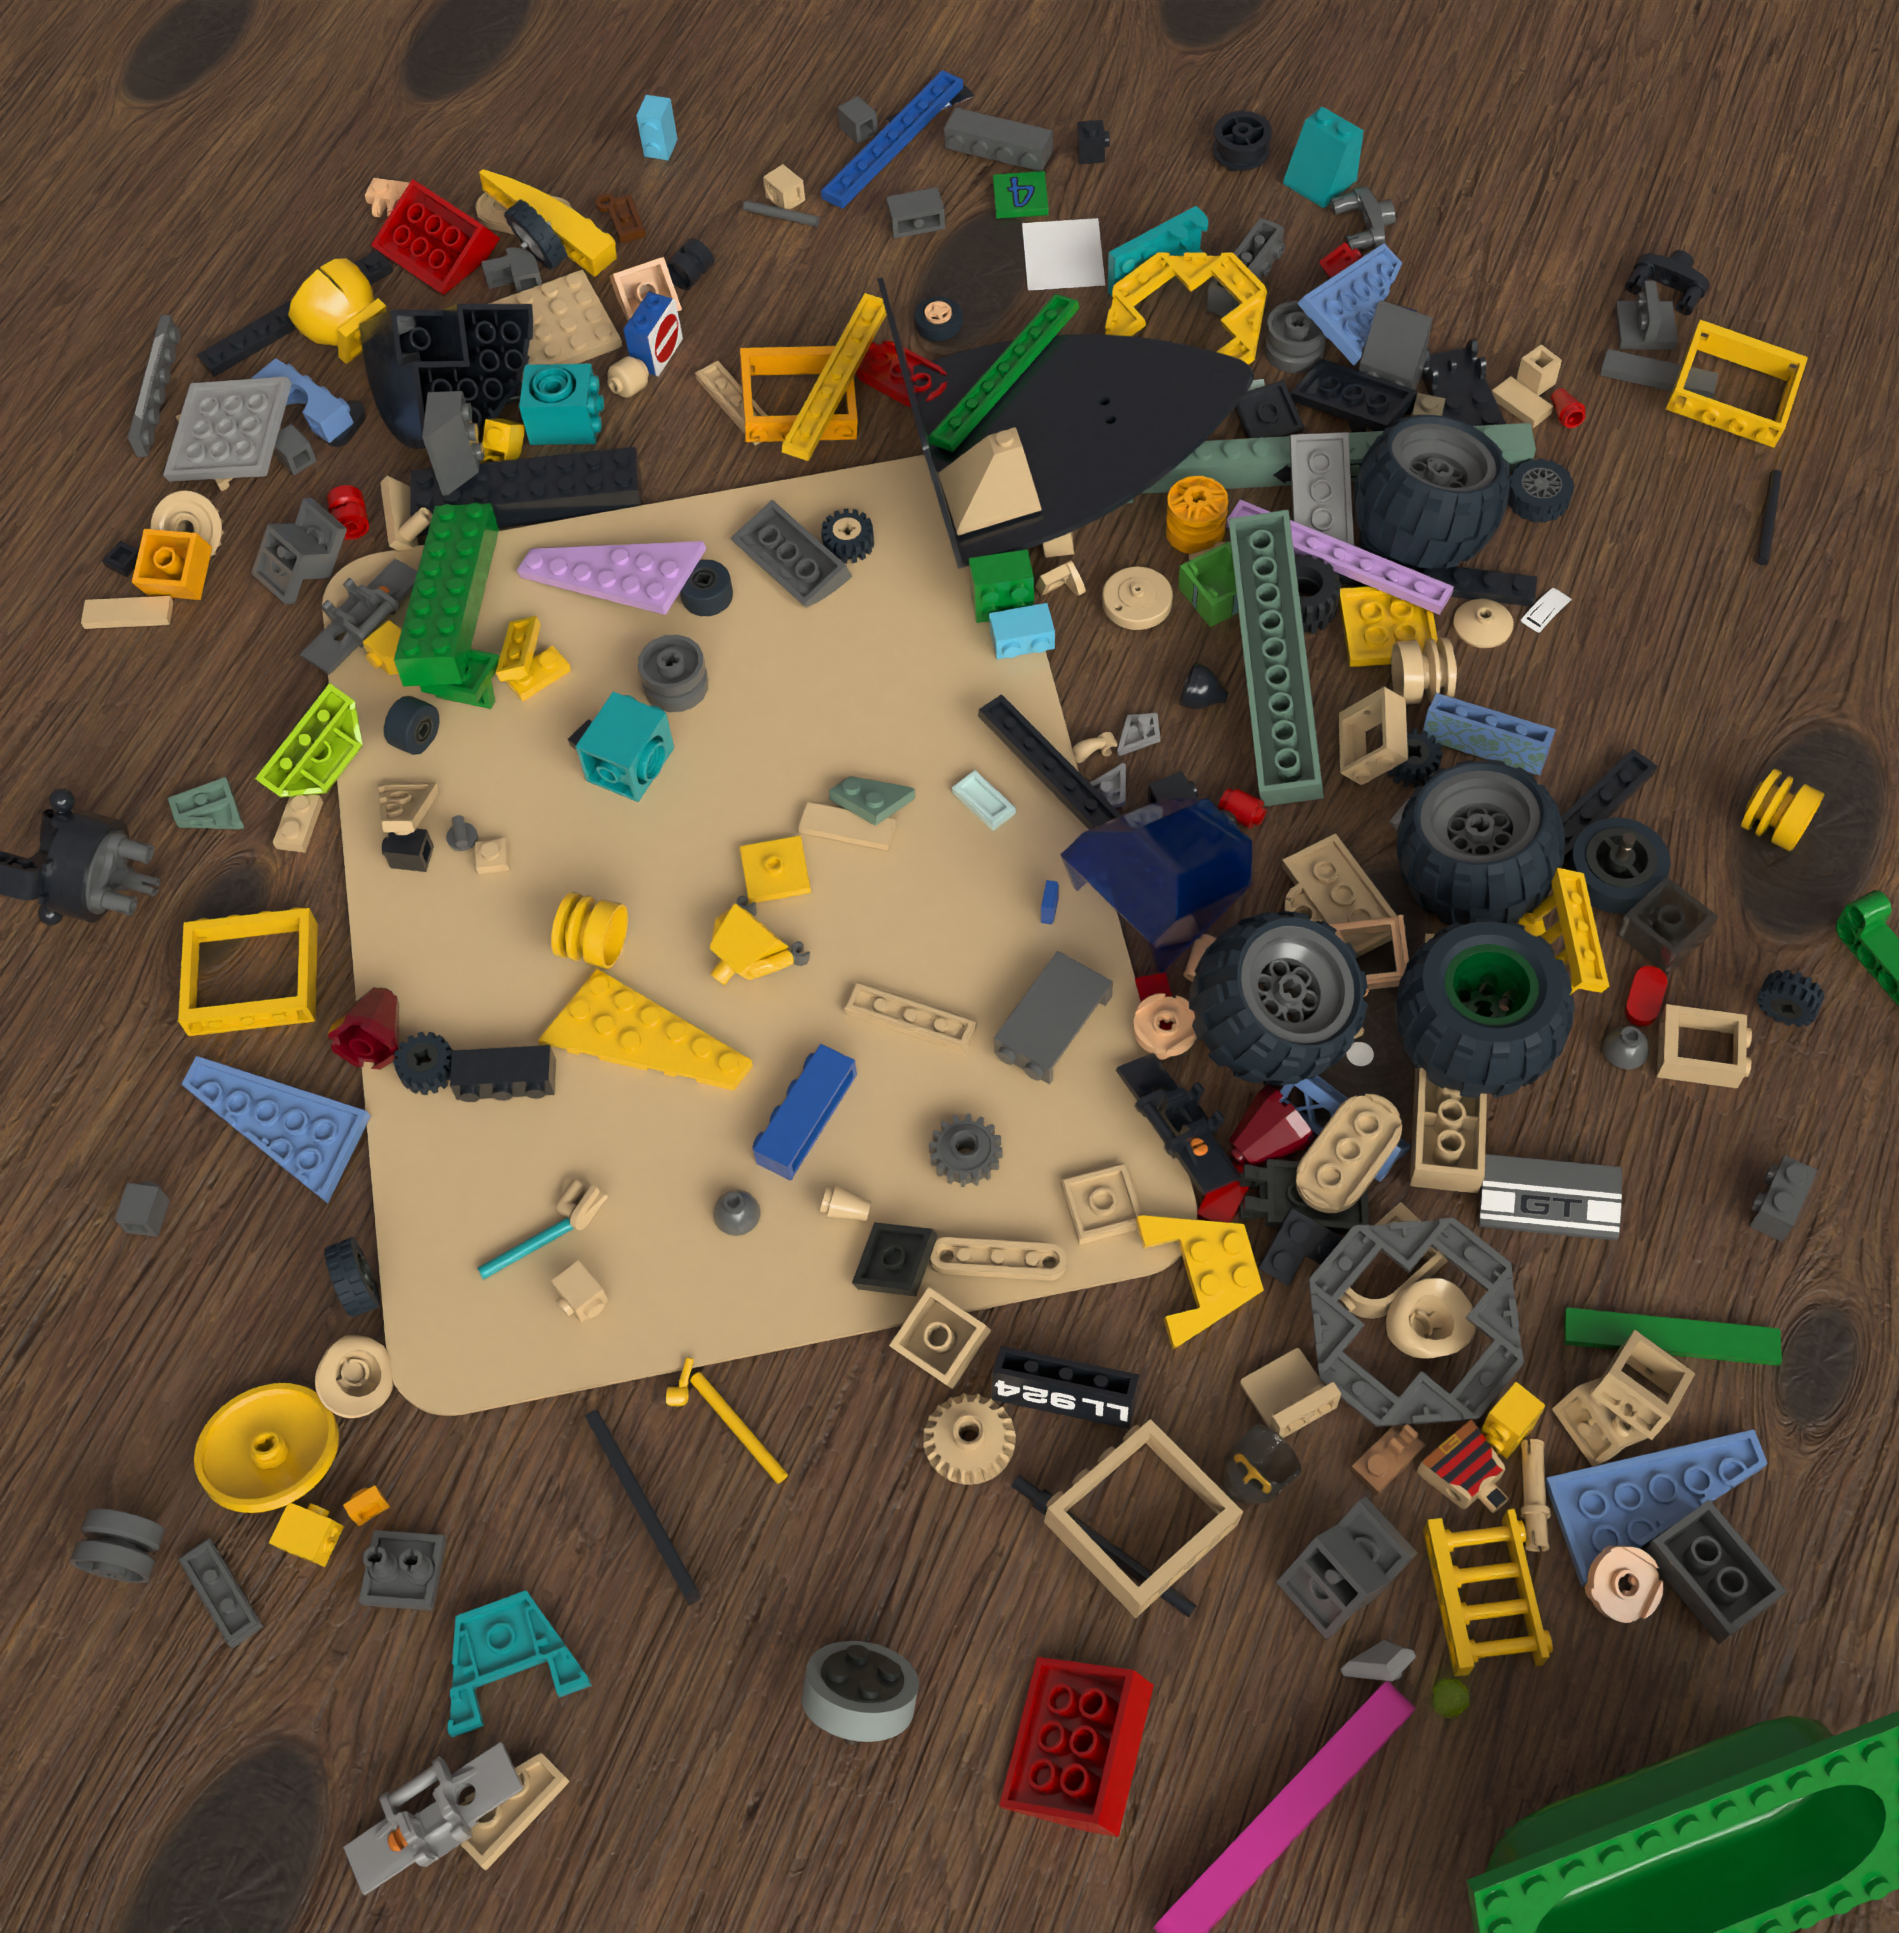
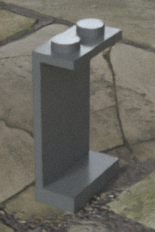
M1057 951L994 1037V1053L1002 1062L1008 1065L1014 1064L1023 1069L1030 1078L1036 1081L1041 1079L1050 1085L1053 1081V1067L1097 1005L1100 1003L1106 1006L1112 998L1113 981Z

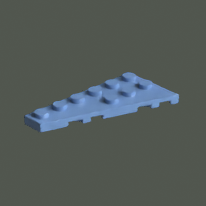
M1384 243L1306 294L1297 303L1304 310L1305 315L1314 321L1322 330L1324 336L1331 340L1353 365L1362 356V350L1366 345L1377 305L1380 300L1384 301L1388 296L1389 288L1395 281L1402 262Z
M1753 1429L1547 1477L1545 1485L1581 1587L1587 1583L1589 1568L1593 1560L1605 1547L1626 1545L1639 1549L1643 1548L1708 1500L1713 1502L1765 1468L1768 1463Z

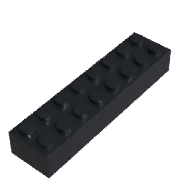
M636 447L480 463L479 472L449 495H442L433 468L412 470L410 515L412 517L420 508H426L433 514L435 506L446 504L491 503L497 526L501 528L547 523L643 505L642 482ZM428 525L418 536H426L428 534L430 525Z

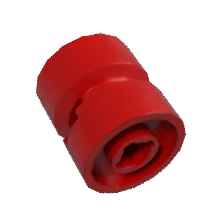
M351 485L338 486L332 489L327 494L326 499L328 511L347 528L344 540H354L364 536L369 530V521L362 491Z

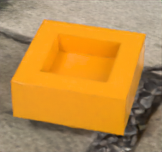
M376 1485L357 1491L352 1495L350 1501L343 1504L349 1517L358 1527L390 1507Z

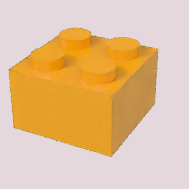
M144 529L132 583L148 596H171V598L201 600L212 546L198 533Z

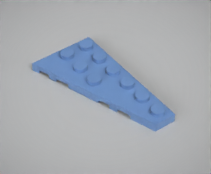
M198 1056L195 1057L182 1082V1085L190 1093L327 1204L371 1116L365 1110Z

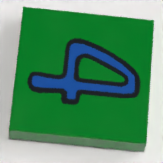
M1045 171L993 175L996 219L1049 215Z

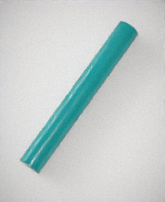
M566 1217L477 1269L484 1280L574 1228L571 1227L570 1220Z

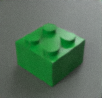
M1028 549L969 558L970 592L976 623L989 622V613L1034 605V576Z

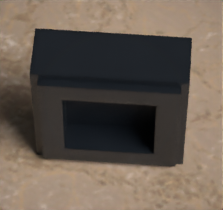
M119 541L103 558L102 562L105 567L128 577L135 569L139 550Z

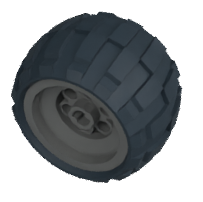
M1417 415L1394 421L1393 426L1386 428L1369 448L1362 460L1357 475L1354 501L1356 502V521L1360 530L1366 534L1371 544L1389 557L1416 567L1430 569L1450 568L1458 566L1461 561H1469L1493 537L1507 508L1510 471L1508 462L1502 457V450L1477 428L1450 417Z
M1491 759L1484 762L1461 761L1456 762V766L1448 769L1441 768L1429 775L1424 786H1418L1405 805L1397 830V861L1406 886L1409 885L1413 898L1428 914H1437L1441 922L1448 925L1456 922L1465 925L1474 918L1490 917L1493 922L1505 924L1508 923V920L1514 923L1519 922L1523 914L1526 912L1533 913L1535 908L1548 897L1556 868H1562L1564 861V826L1555 801L1544 785L1537 784L1533 774L1521 767L1513 768L1507 766L1503 761Z
M1283 911L1270 914V912L1242 919L1234 926L1222 932L1206 948L1194 971L1196 975L1190 987L1189 1009L1195 1013L1192 1027L1197 1039L1204 1041L1210 1050L1208 1056L1219 1067L1227 1066L1233 1070V1076L1251 1083L1263 1082V1084H1270L1271 1086L1297 1084L1304 1079L1314 1078L1339 1062L1355 1041L1353 1037L1358 1034L1363 1026L1368 1006L1363 1000V996L1367 992L1368 984L1365 972L1360 971L1357 964V953L1349 942L1345 944L1335 934V928L1323 920L1321 922L1319 920L1311 921L1308 914ZM1258 983L1264 986L1265 991L1259 989ZM1265 1005L1271 1009V1013L1268 1012ZM1287 1013L1291 1015V1022L1287 1018Z

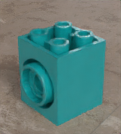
M591 364L525 365L519 408L530 445L596 444L597 433H601L602 429L599 412L604 411L603 395L598 394L599 377L594 375Z
M612 692L575 746L587 782L636 802L640 801L675 748L666 712L657 706H648L638 702L630 695L623 696L616 692Z

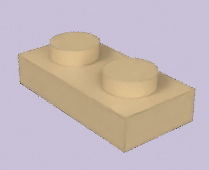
M320 795L289 797L273 840L276 849L306 852L323 804Z

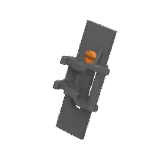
M395 558L367 587L363 584L357 587L354 581L348 578L343 585L348 592L349 598L337 609L329 600H326L321 605L323 611L332 622L300 656L330 675L358 646L361 648L364 646L363 641L389 613L394 615L400 607L399 604L413 590L417 571ZM347 632L342 641H336L338 635Z

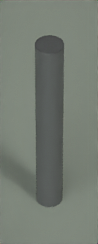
M745 200L743 204V210L814 227H818L820 222L819 216L748 200Z

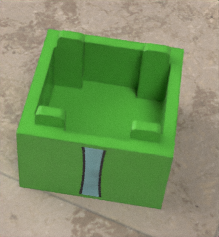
M1229 541L1180 565L1178 588L1210 627L1239 613L1232 546Z

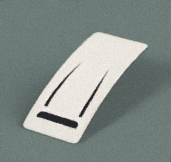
M1552 588L1533 605L1521 619V622L1537 633H1540L1572 599L1557 589Z

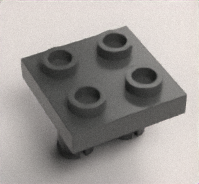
M373 1530L370 1547L363 1555V1562L366 1568L359 1603L363 1606L433 1611L447 1538L444 1535Z

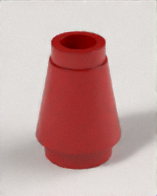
M1563 388L1553 392L1551 401L1560 424L1567 428H1575L1582 424L1586 417L1585 406Z

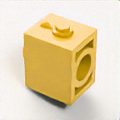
M290 1503L286 1506L269 1543L283 1551L325 1567L344 1526L328 1518L329 1511L310 1503L308 1508L305 1509Z

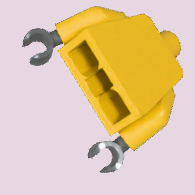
M745 896L738 897L737 904L735 903L731 908L716 917L712 942L709 948L721 960L710 974L723 985H726L735 972L748 980H752L786 968L793 963L797 966L806 965L810 959L809 951L799 954L804 946L800 941L792 945L791 951L786 950L789 946L755 918L757 913L756 902H752L747 906V897Z

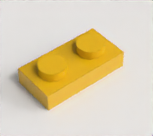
M551 646L532 658L528 676L519 680H507L505 682L523 702L570 672L571 668L566 659L554 646Z

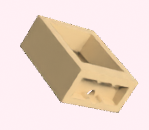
M1384 686L1339 712L1340 773L1363 785L1408 760L1405 698ZM1382 723L1383 746L1366 755V731Z
M1666 1004L1659 1018L1657 1077L1738 1088L1743 1078L1749 1077L1752 1064L1751 1057H1746L1747 1048H1749L1752 1039V1029L1747 1028V1015ZM1679 1027L1733 1034V1064L1678 1057Z
M1634 1330L1615 1353L1592 1391L1591 1396L1653 1440L1671 1419L1695 1373ZM1625 1363L1667 1392L1669 1395L1666 1401L1663 1402L1621 1370ZM1626 1403L1631 1404L1633 1408H1628Z

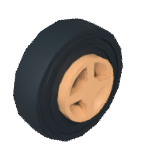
M932 297L917 306L914 321L916 330L922 337L932 341H944L954 337L961 330L963 316L961 307L955 301L946 297Z

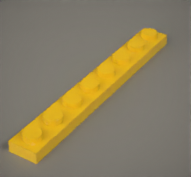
M864 293L782 444V453L809 461L887 315L882 298Z

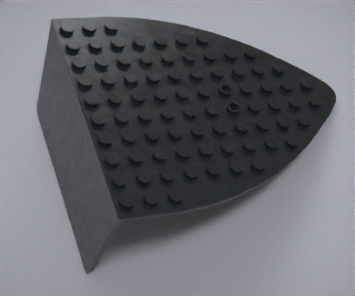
M883 277L877 278L919 437L958 569L969 566V558L1021 551L1061 537L1098 520L1126 504L1153 486L1193 453L1222 423L1253 383L1254 372L1247 363L1210 350L1158 339L1102 334L1056 335L954 452H950L930 444L929 435L1014 340L973 348L931 361L942 367L947 376L923 364L914 366L913 375L926 373L930 375L932 384L927 390L916 392L914 385L923 386L928 383V380L920 378L913 382ZM947 382L945 390L939 396L926 401L929 394L938 389L941 383ZM1016 427L1042 510L957 535L938 473L988 435Z

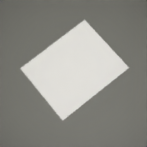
M1098 218L1022 223L1028 290L1105 286Z

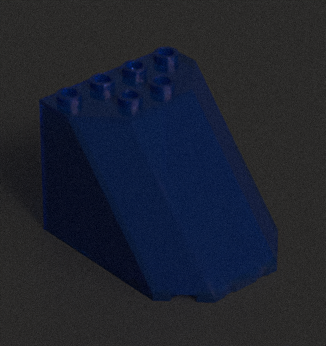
M1208 798L1161 799L1083 832L1060 854L1073 888L1078 891L1086 883H1089L1148 941L1156 969L1160 973L1252 886V840L1245 833H1242L1238 826L1223 812H1220Z

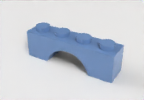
M275 358L252 377V379L287 377L292 385L286 405L306 404L303 414L312 432L328 443L332 442L354 423L349 414L350 407L342 398L339 397L337 399L332 396L327 388L317 386L309 376H302L291 364L286 365Z

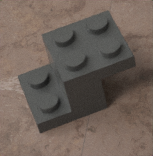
M303 498L295 523L267 524L251 574L283 603L295 604L303 579L331 577L347 528L315 500Z
M1364 1497L1353 1506L1337 1525L1315 1537L1276 1583L1327 1640L1356 1611L1376 1599L1415 1557L1417 1552L1371 1501Z

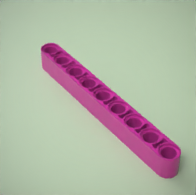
M1386 1681L1166 1912L1153 1929L1157 1933H1208L1416 1710V1707L1389 1681Z

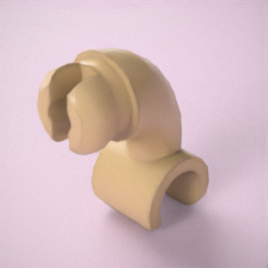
M1105 732L1097 738H1090L1077 743L1073 747V754L1076 763H1083L1086 758L1098 749L1101 750L1104 756H1110L1112 754L1110 747H1117L1118 744L1111 732Z

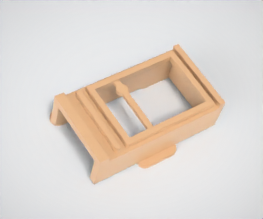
M1403 915L1329 924L1336 929L1335 934L1342 941L1344 935L1391 931L1397 972L1366 975L1368 988L1363 997L1368 995L1370 989L1399 986L1400 979L1409 962Z

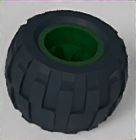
M1491 917L1474 918L1465 925L1456 922L1438 931L1427 943L1424 942L1407 963L1405 972L1399 982L1395 1005L1398 1034L1402 1036L1404 1050L1414 1066L1426 1070L1429 1081L1444 1089L1445 1086L1460 1091V1096L1477 1098L1480 1094H1492L1494 1098L1509 1095L1510 1093H1515L1521 1086L1531 1085L1552 1067L1554 1060L1562 1053L1573 1026L1574 997L1570 996L1572 991L1571 980L1563 961L1554 958L1552 946L1540 935L1535 937L1526 932L1525 926L1509 920L1507 924L1493 922ZM1481 993L1489 994L1491 996H1484ZM1459 997L1465 998L1468 1002H1460ZM1499 1006H1506L1509 1010L1504 1011Z

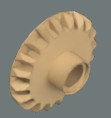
M178 491L166 496L157 505L152 515L151 529L188 532L187 527L189 523H192L194 527L193 533H198L212 546L211 556L215 555L218 546L222 545L220 540L224 534L222 530L223 520L218 514L219 510L214 507L211 500L205 498L202 494L192 491Z
M963 1393L955 1398L949 1397L946 1402L937 1406L932 1415H929L928 1422L924 1428L923 1443L928 1461L941 1476L955 1483L973 1485L993 1479L1006 1468L1014 1453L1016 1435L1012 1419L1008 1416L1003 1406L998 1405L991 1398L982 1397L978 1393L976 1395ZM966 1430H973L978 1433V1437L973 1441H964L960 1438V1435Z

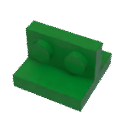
M471 649L462 684H426V686H420L421 692L434 694L436 698L491 709L496 701L491 679L496 673L500 657L498 654Z

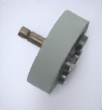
M862 1641L836 1642L820 1648L810 1657L807 1663L801 1702L805 1713L811 1721L826 1732L843 1738L846 1744L855 1745L858 1741H881L897 1736L911 1723L919 1688V1679L915 1669L905 1658L886 1647Z

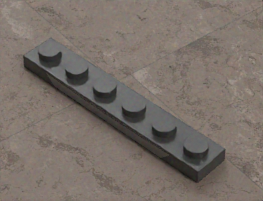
M160 315L128 435V440L137 457H148L150 446L154 444V431L156 425L160 422L159 412L161 404L165 402V388L167 383L170 382L171 365L175 362L176 346L181 340L180 330L175 326L171 315Z

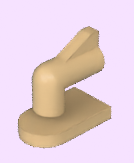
M566 1177L563 1182L561 1198L556 1204V1210L570 1218L571 1227L583 1230L588 1226L608 1197L600 1192L597 1187L591 1185L577 1205L575 1202L586 1187L578 1180Z

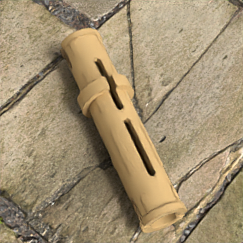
M1530 1439V1445H1528V1440H1523L1520 1446L1522 1450L1524 1506L1520 1510L1521 1517L1525 1519V1549L1531 1552H1540L1539 1546H1541L1544 1552L1550 1549L1547 1519L1551 1517L1550 1508L1546 1506L1544 1442L1538 1439Z

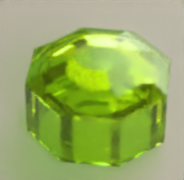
M1443 1678L1432 1690V1707L1442 1717L1458 1718L1469 1706V1690L1458 1679Z

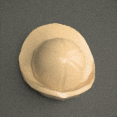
M1424 1278L1401 1291L1390 1304L1386 1317L1387 1336L1400 1351L1416 1358L1429 1359L1457 1353L1472 1341L1476 1333V1327L1465 1319L1473 1309V1306L1455 1283L1443 1278Z
M356 1334L342 1337L326 1350L318 1365L315 1376L316 1392L325 1408L345 1418H359L380 1408L388 1399L394 1386L391 1359L385 1347L370 1337Z

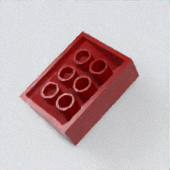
M412 179L370 246L442 295H445L482 265L483 261L488 259L500 238L484 225Z
M1037 1657L999 1807L1082 1831L1119 1837L1154 1685L1138 1672L1131 1669Z

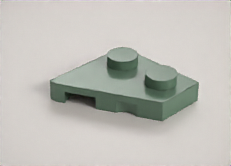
M853 776L846 778L829 790V800L875 826L915 799V789L912 787Z
M227 777L168 798L174 820L179 828H244Z

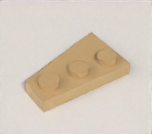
M542 1753L515 1768L524 1789L477 1820L478 1824L471 1828L473 1836L460 1844L485 1871L570 1782ZM476 1791L466 1796V1801L460 1805H469L474 1800Z

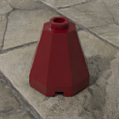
M373 987L331 1025L327 1035L329 1040L333 1039L331 1044L332 1051L356 1067H363L364 1062L374 1063L371 1069L381 1070L396 1059L394 1056L395 1051L399 1050V1002L397 996L387 988Z
M1267 1084L1257 1093L1229 1139L1233 1147L1229 1150V1153L1240 1166H1243L1245 1163L1247 1165L1260 1166L1267 1159H1279L1305 1149L1315 1141L1312 1130L1291 1103L1287 1104L1284 1101L1281 1103L1279 1100L1284 1096L1270 1084Z

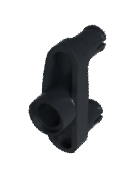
M1676 250L1672 252L1669 258L1649 253L1641 255L1634 266L1635 271L1625 284V288L1631 293L1634 286H1636L1633 294H1637L1642 291L1644 282L1650 278L1665 286L1683 292V296L1676 304V310L1682 313L1686 306L1687 309L1684 315H1691L1699 299H1702L1707 293L1710 284L1703 274L1692 268L1694 264L1692 256L1685 251Z

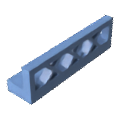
M1318 1075L1314 1078L1304 1079L1297 1084L1284 1085L1280 1091L1284 1097L1279 1101L1281 1103L1283 1101L1287 1104L1290 1103L1286 1097L1294 1085L1303 1091L1306 1106H1294V1108L1317 1135L1321 1133L1324 1127L1316 1122L1314 1109L1324 1107L1330 1112L1332 1117L1339 1106L1348 1099ZM1312 1099L1315 1100V1101H1316L1317 1103H1319V1104H1314V1105H1313ZM1302 1110H1307L1308 1115L1302 1112ZM1400 1138L1397 1147L1377 1173L1375 1179L1379 1182L1382 1181L1395 1161L1404 1157L1411 1145Z

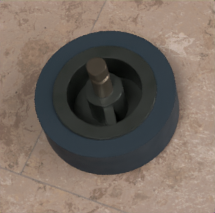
M1606 818L1590 824L1579 834L1569 858L1568 870L1584 873L1591 906L1610 913H1632L1649 906L1661 893L1670 870V855L1661 837L1648 826L1627 818Z

